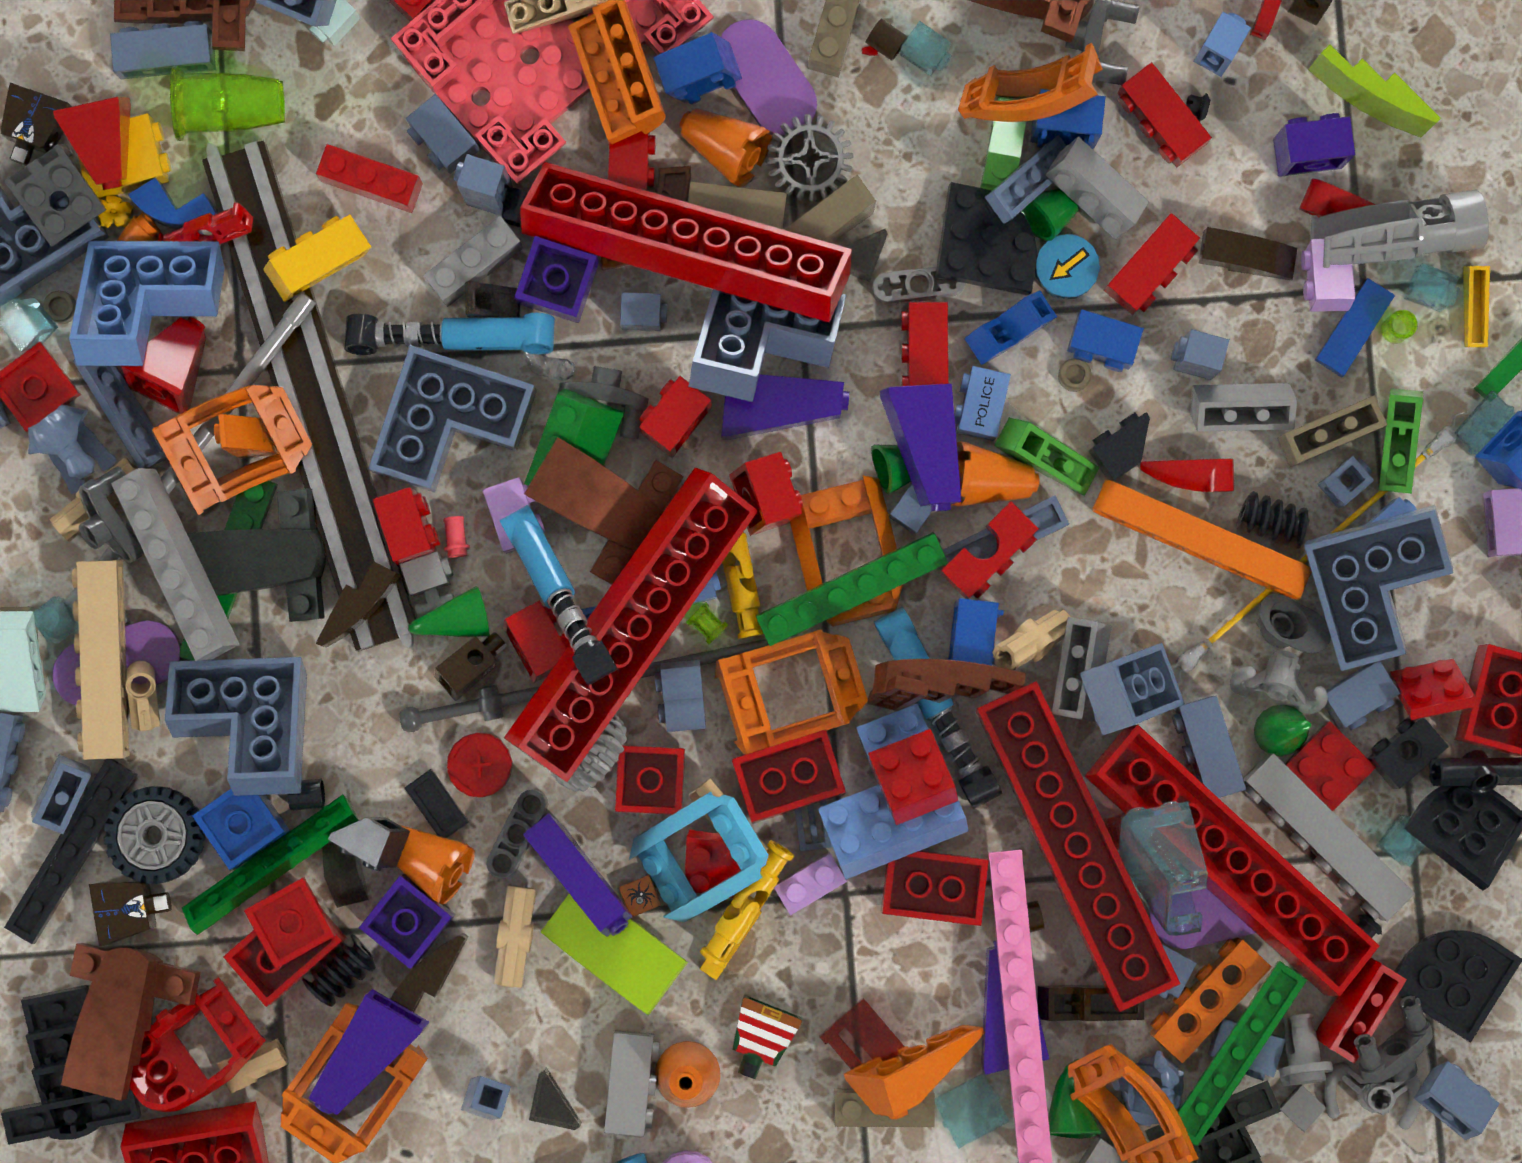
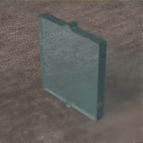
M1490 391L1454 433L1466 444L1470 454L1477 455L1516 414L1514 407L1507 405L1495 391Z
M984 1072L935 1098V1104L944 1120L942 1125L945 1128L948 1127L958 1149L1009 1122L998 1101L1000 1096L994 1093Z

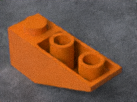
M227 414L218 415L219 424H214V435L216 443H221L222 449L239 459L271 456L278 453L260 418Z

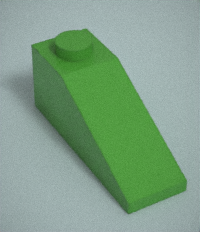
M998 97V98H997V101H1012V100H1014V99L1003 98V97ZM993 121L980 188L992 191L1019 168L1026 121Z
M1390 388L1379 482L1380 491L1412 494L1423 391Z
M1010 417L994 445L1017 461L1033 466L1036 471L1084 496L1100 468L1032 423Z

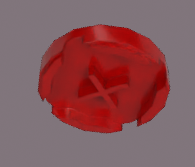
M473 733L462 737L453 745L448 754V775L450 781L462 793L472 797L483 798L496 794L506 785L512 773L513 761L509 749L502 740L487 733Z

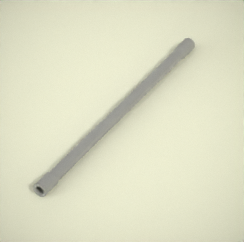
M300 291L284 312L283 318L226 393L253 385L296 327L300 326L316 305L314 300ZM230 410L223 414L230 415L233 410ZM218 416L203 422L193 435L201 451L214 436V424H219ZM170 465L161 477L168 495L179 482ZM128 520L125 526L130 534L133 535L135 533ZM108 546L98 561L119 560L120 557ZM74 588L65 600V604L72 610L74 601H78L77 588Z

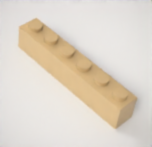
M123 560L76 562L77 568L72 570V585L74 588H77L78 601L73 603V617L79 624V634H75L74 637L75 653L80 654V667H76L75 670L76 685L81 686V699L77 700L76 704L77 718L82 719V732L78 733L77 739L78 750L83 752V760L125 758L130 756L128 695L125 688L127 665Z

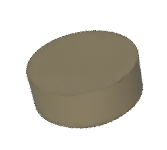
M58 290L46 296L43 302V311L49 320L57 324H66L73 320L76 300L72 295Z
M1076 358L1064 362L1058 372L1061 386L1072 392L1084 389L1089 384L1092 376L1090 366L1085 361Z

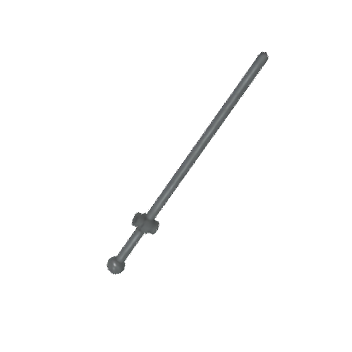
M766 639L653 662L641 678L654 676L655 673L661 672V663L700 660V666L716 663L717 660L765 647L769 644ZM497 685L479 688L480 698L422 711L415 707H406L399 713L401 727L403 731L415 732L424 723L476 712H483L484 721L504 717L503 707L529 702L540 686L499 694Z

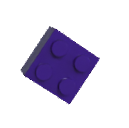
M1339 113L1320 116V120L1308 121L1307 117L1290 119L1288 124H1285L1273 138L1278 177L1342 169L1355 156L1350 116L1340 117Z
M535 236L514 297L517 304L579 323L599 265L596 255Z
M403 874L397 878L359 926V929L411 969L417 965L456 914L445 905L438 904L433 899H430L415 883Z

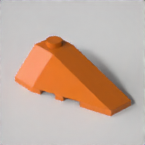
M960 1025L927 1038L926 1046L917 1045L910 1048L906 1046L898 1049L899 1056L882 1061L880 1057L869 1060L844 1073L845 1080L874 1114L888 1116L889 1119L902 1118L908 1114L909 1109L917 1106L985 1034L984 1028Z

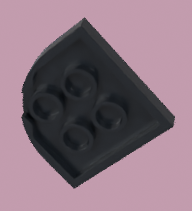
M951 182L947 191L935 277L1030 295L1033 289L1037 249L1032 228L1024 214L1020 211L1013 219L1004 224L985 199V196L991 190Z
M1440 786L1420 802L1404 829L1475 886L1484 891L1490 887L1522 832V811L1495 790L1479 794L1475 793L1470 786Z
M1448 930L1434 933L1415 944L1405 954L1394 972L1407 979L1397 996L1401 999L1407 996H1415V999L1419 998L1424 1014L1471 1043L1518 969L1522 958L1489 937L1475 932Z

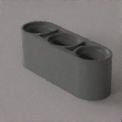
M535 789L526 790L518 797L486 862L489 873L494 877L507 878L518 869L530 843L526 838L521 843L513 842L509 837V831L515 824L523 826L527 831L544 817L548 808V799L541 791ZM529 795H535L541 801V808L535 814L527 812L524 808V801ZM505 854L510 858L511 867L507 872H500L496 869L494 861L497 855Z

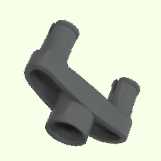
M1096 0L1088 21H1079L1072 42H1066L1065 48L1080 50L1082 53L1085 51L1086 45L1092 43L1098 55L1104 22H1107V19L1135 24L1140 5L1116 0ZM1100 61L1103 70L1094 74L1092 80L1094 84L1096 81L1122 85L1126 82L1128 66Z
M594 366L591 383L562 382L559 384L558 393L565 388L588 398L622 404L621 407H624L625 413L622 418L620 437L639 438V427L641 425L639 418L648 407L649 398L620 388L621 370Z
M117 466L98 479H90L79 487L80 499L89 519L79 525V531L84 541L91 548L98 549L106 543L121 559L128 563H133L144 555L142 547L136 535L130 534L107 499V496L114 492L111 483L126 475L124 470Z
M1407 996L1401 999L1399 1006L1402 1010L1405 1024L1378 1048L1375 1038L1373 1036L1370 1037L1369 1034L1359 1035L1354 1040L1360 1060L1359 1069L1363 1080L1366 1082L1380 1083L1389 1078L1393 1081L1404 1082L1417 1074L1418 1069L1415 1059L1424 1051L1433 1038L1430 1022L1423 1014L1419 998L1415 999V996Z

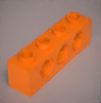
M1236 938L1234 941L1232 939L1226 941L1217 952L1220 957L1212 965L1209 963L1205 964L1195 975V978L1198 979L1190 989L1184 987L1179 998L1174 997L1173 1002L1175 1005L1168 1013L1162 1011L1150 1024L1153 1029L1149 1034L1182 1064L1272 967L1243 939ZM1234 965L1237 969V977L1234 981L1226 983L1223 980L1222 972L1225 967ZM1212 989L1215 993L1214 1003L1208 1007L1202 1006L1200 1002L1201 993L1204 990ZM1185 1013L1191 1014L1193 1018L1191 1028L1181 1031L1177 1024L1179 1017Z

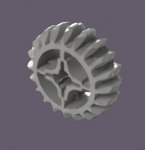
M805 114L804 125H800L797 116L793 117V129H790L786 123L780 126L786 133L784 137L778 133H773L772 138L780 142L778 147L775 145H768L767 150L776 152V157L766 158V163H776L777 169H772L768 172L769 176H775L779 173L782 178L775 183V186L779 188L786 182L789 185L785 190L787 196H790L794 189L798 190L796 195L797 201H802L804 192H808L809 202H815V192L819 191L820 197L824 200L828 197L825 188L829 187L832 192L838 189L834 183L836 179L843 184L847 182V178L840 174L841 170L846 172L852 171V166L843 164L844 159H852L854 154L850 152L843 153L842 149L851 145L850 140L840 143L838 138L845 131L840 129L835 134L832 133L831 130L835 125L833 120L828 122L826 128L821 126L823 123L822 115H818L816 123L811 124L810 114ZM813 131L824 135L832 143L835 152L820 151L815 145ZM803 132L804 140L801 151L796 154L783 155L788 141L797 133ZM808 141L810 149L814 150L813 154L817 153L818 156H826V159H819L813 162L811 175L810 167H806V163L803 164L802 160H793V158H799L807 154V149L809 148ZM825 162H836L832 174L824 182L816 185L817 168L819 165ZM795 164L802 167L805 173L806 185L793 180L787 173L784 165Z
M614 715L568 782H565L553 773H551V776L562 786L575 792L579 790L584 792L589 787H595L598 780L603 781L608 771H612L614 763L619 761V754L624 751L622 745L627 740L625 736L627 728L623 725L624 722L619 719L618 715Z

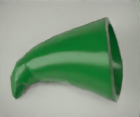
M1060 188L1042 192L1021 212L1028 220L1036 237L1045 241H1051L1071 221L1080 207Z
M874 444L871 446L874 468L887 494H891L911 482L898 445Z
M477 586L408 624L407 628L411 634L490 636L485 606Z
M1271 706L1264 710L1256 719L1254 727L1255 740L1266 753H1274L1279 757L1291 755L1306 742L1311 723L1306 720L1303 713L1293 706Z
M1066 1065L1057 1080L1052 1096L1048 1117L1050 1135L1075 1139L1098 1136L1102 1132L1091 1111L1078 1099L1072 1101L1070 1094L1075 1092L1073 1077L1069 1078L1068 1065Z

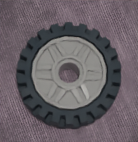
M151 786L128 793L114 805L116 808L111 810L107 817L109 820L108 823H105L104 827L106 837L103 838L104 845H107L108 848L106 850L108 858L113 860L112 864L116 869L122 871L121 874L140 883L160 884L179 878L196 864L199 855L203 851V841L206 839V836L192 817L199 809L194 806L193 801L189 797L184 796L183 793L161 786ZM153 826L158 827L162 833V838L157 844L152 843L148 838V832Z

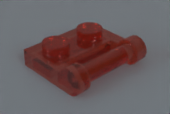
M864 998L859 1000L819 1036L824 1044L829 1043L851 1070L863 1063L838 1035L844 1028L849 1031L872 1059L880 1057L882 1061L895 1058L899 1056L897 1050L905 1047Z

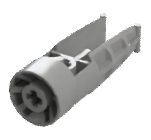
M1477 189L1442 194L1439 198L1409 202V199L1345 210L1320 218L1317 215H1312L1310 241L1311 239H1324V268H1329L1330 264L1378 263L1414 259L1422 254L1443 251L1455 253L1484 248L1487 244L1489 235L1488 212L1485 201Z

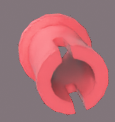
M464 516L444 518L447 543L444 551L448 552V558L467 556V550L470 549V545L466 544Z

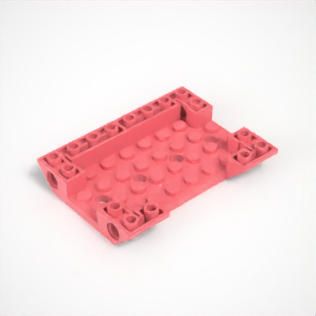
M435 0L391 37V40L416 73L439 97L495 163L504 165L510 179L518 185L566 144V141L551 123L590 91L568 25L574 22L569 19L512 34L504 2L509 0ZM625 0L641 46L646 44L658 55L683 45L714 18L700 0ZM527 49H535L539 53L538 60L533 64H526L521 60L522 53ZM479 90H485L490 93L489 102L483 106L476 105L472 100L475 92Z

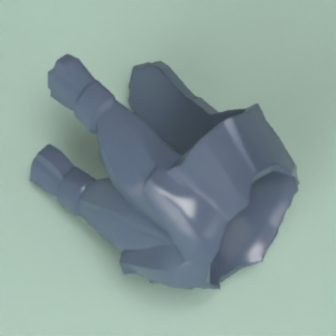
M60 405L39 423L28 428V454H48L53 464L60 471L71 494H74L85 483L84 478L89 477L95 472L94 459L98 462L102 471L113 467L117 460L99 442L95 434L85 426L83 420L88 410Z
M1156 1050V1055L1143 1057L1135 1064L1151 1078H1158L1162 1081L1161 1089L1178 1111L1181 1106V1096L1184 1088V1073L1178 1070V1066L1171 1059L1164 1057L1162 1051ZM1122 1077L1112 1082L1113 1089L1121 1091L1124 1105L1135 1122L1149 1127L1152 1124H1160L1147 1102L1144 1101L1140 1093L1127 1080Z

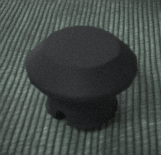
M1207 93L1203 97L1188 96L1186 105L1197 116L1199 122L1206 118L1211 99Z
M1366 914L1358 915V919L1361 921L1357 925L1371 938L1376 933L1382 935V927Z

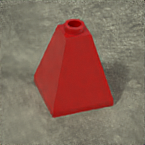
M113 97L53 111L54 118L96 185L102 184L103 190L122 187L121 180L127 178L131 111L130 99L127 97Z
M180 317L147 342L143 366H121L129 388L178 414L190 410L206 341L204 324L192 317H188L187 320Z

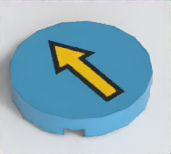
M1073 234L1058 235L1053 240L1047 241L1039 250L1036 258L1035 274L1040 286L1051 296L1057 298L1075 299L1087 293L1095 284L1100 271L1099 256L1094 247L1084 238Z

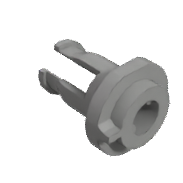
M1311 1013L1291 1015L1289 1018L1281 1019V1022L1285 1025L1284 1039L1286 1040L1285 1046L1289 1065L1279 1069L1282 1086L1322 1082L1326 1080L1325 1073L1333 1071L1332 1062H1321L1317 1033L1312 1024L1314 1015Z

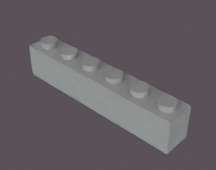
M137 468L111 483L195 661L214 659L240 645L157 470Z
M1267 753L1243 778L1246 786L1244 793L1256 804L1261 801L1270 810L1267 813L1268 817L1279 827L1285 825L1293 833L1290 836L1292 841L1304 851L1308 848L1316 856L1313 861L1327 874L1332 871L1340 879L1337 885L1348 896L1352 897L1355 894L1363 902L1361 909L1374 921L1379 918L1388 922L1415 894L1274 753Z

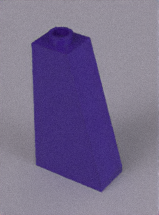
M760 374L753 402L725 395L721 438L722 440H732L840 419L841 411H848L850 391H843L844 382Z
M952 384L887 387L881 390L880 399L920 507L931 506L932 512L951 510L952 504L961 502Z
M548 813L523 833L527 841L599 932L606 937L610 934L615 936L628 926L629 923L627 921L633 917L563 824Z
M996 940L993 941L994 947H989L986 950L983 1014L985 1034L982 1036L981 1067L985 1075L1009 1069ZM1038 1013L1042 1060L1045 1061L1049 1060V1055Z
M374 989L370 990L364 996L308 1099L315 1102L316 1108L320 1111L338 1115L426 1029L429 1021Z

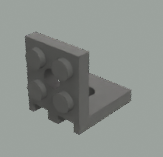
M57 144L53 149L4 180L51 247L107 210L70 159L74 154L66 144ZM56 191L64 192L69 198L67 208L62 211L54 209L50 203L51 195Z

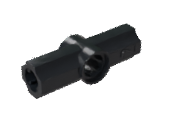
M1473 750L1466 753L1462 758H1432L1429 764V780L1433 786H1470L1475 793L1479 794L1487 793L1497 785H1522V757L1488 758L1483 750Z

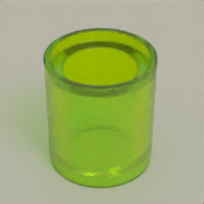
M1398 310L1383 321L1381 333L1385 340L1390 343H1402L1416 332L1418 327L1417 319L1410 311ZM1394 319L1401 320L1405 324V334L1395 332L1393 329Z

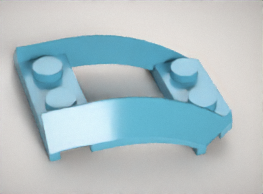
M709 792L635 837L629 856L630 860L638 855L645 871L650 875L658 888L661 898L671 910V912L663 917L680 922L692 919L763 878L760 874L761 868L766 865L768 853L735 798L727 795L716 797L713 796L712 792ZM708 814L715 830L722 837L732 858L737 862L741 871L697 896L664 839Z

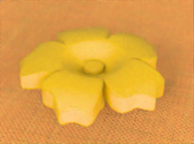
M106 196V201L100 200L107 209L98 215L100 225L109 228L114 222L117 227H126L130 222L129 217L134 209L129 202H122V199L116 196Z

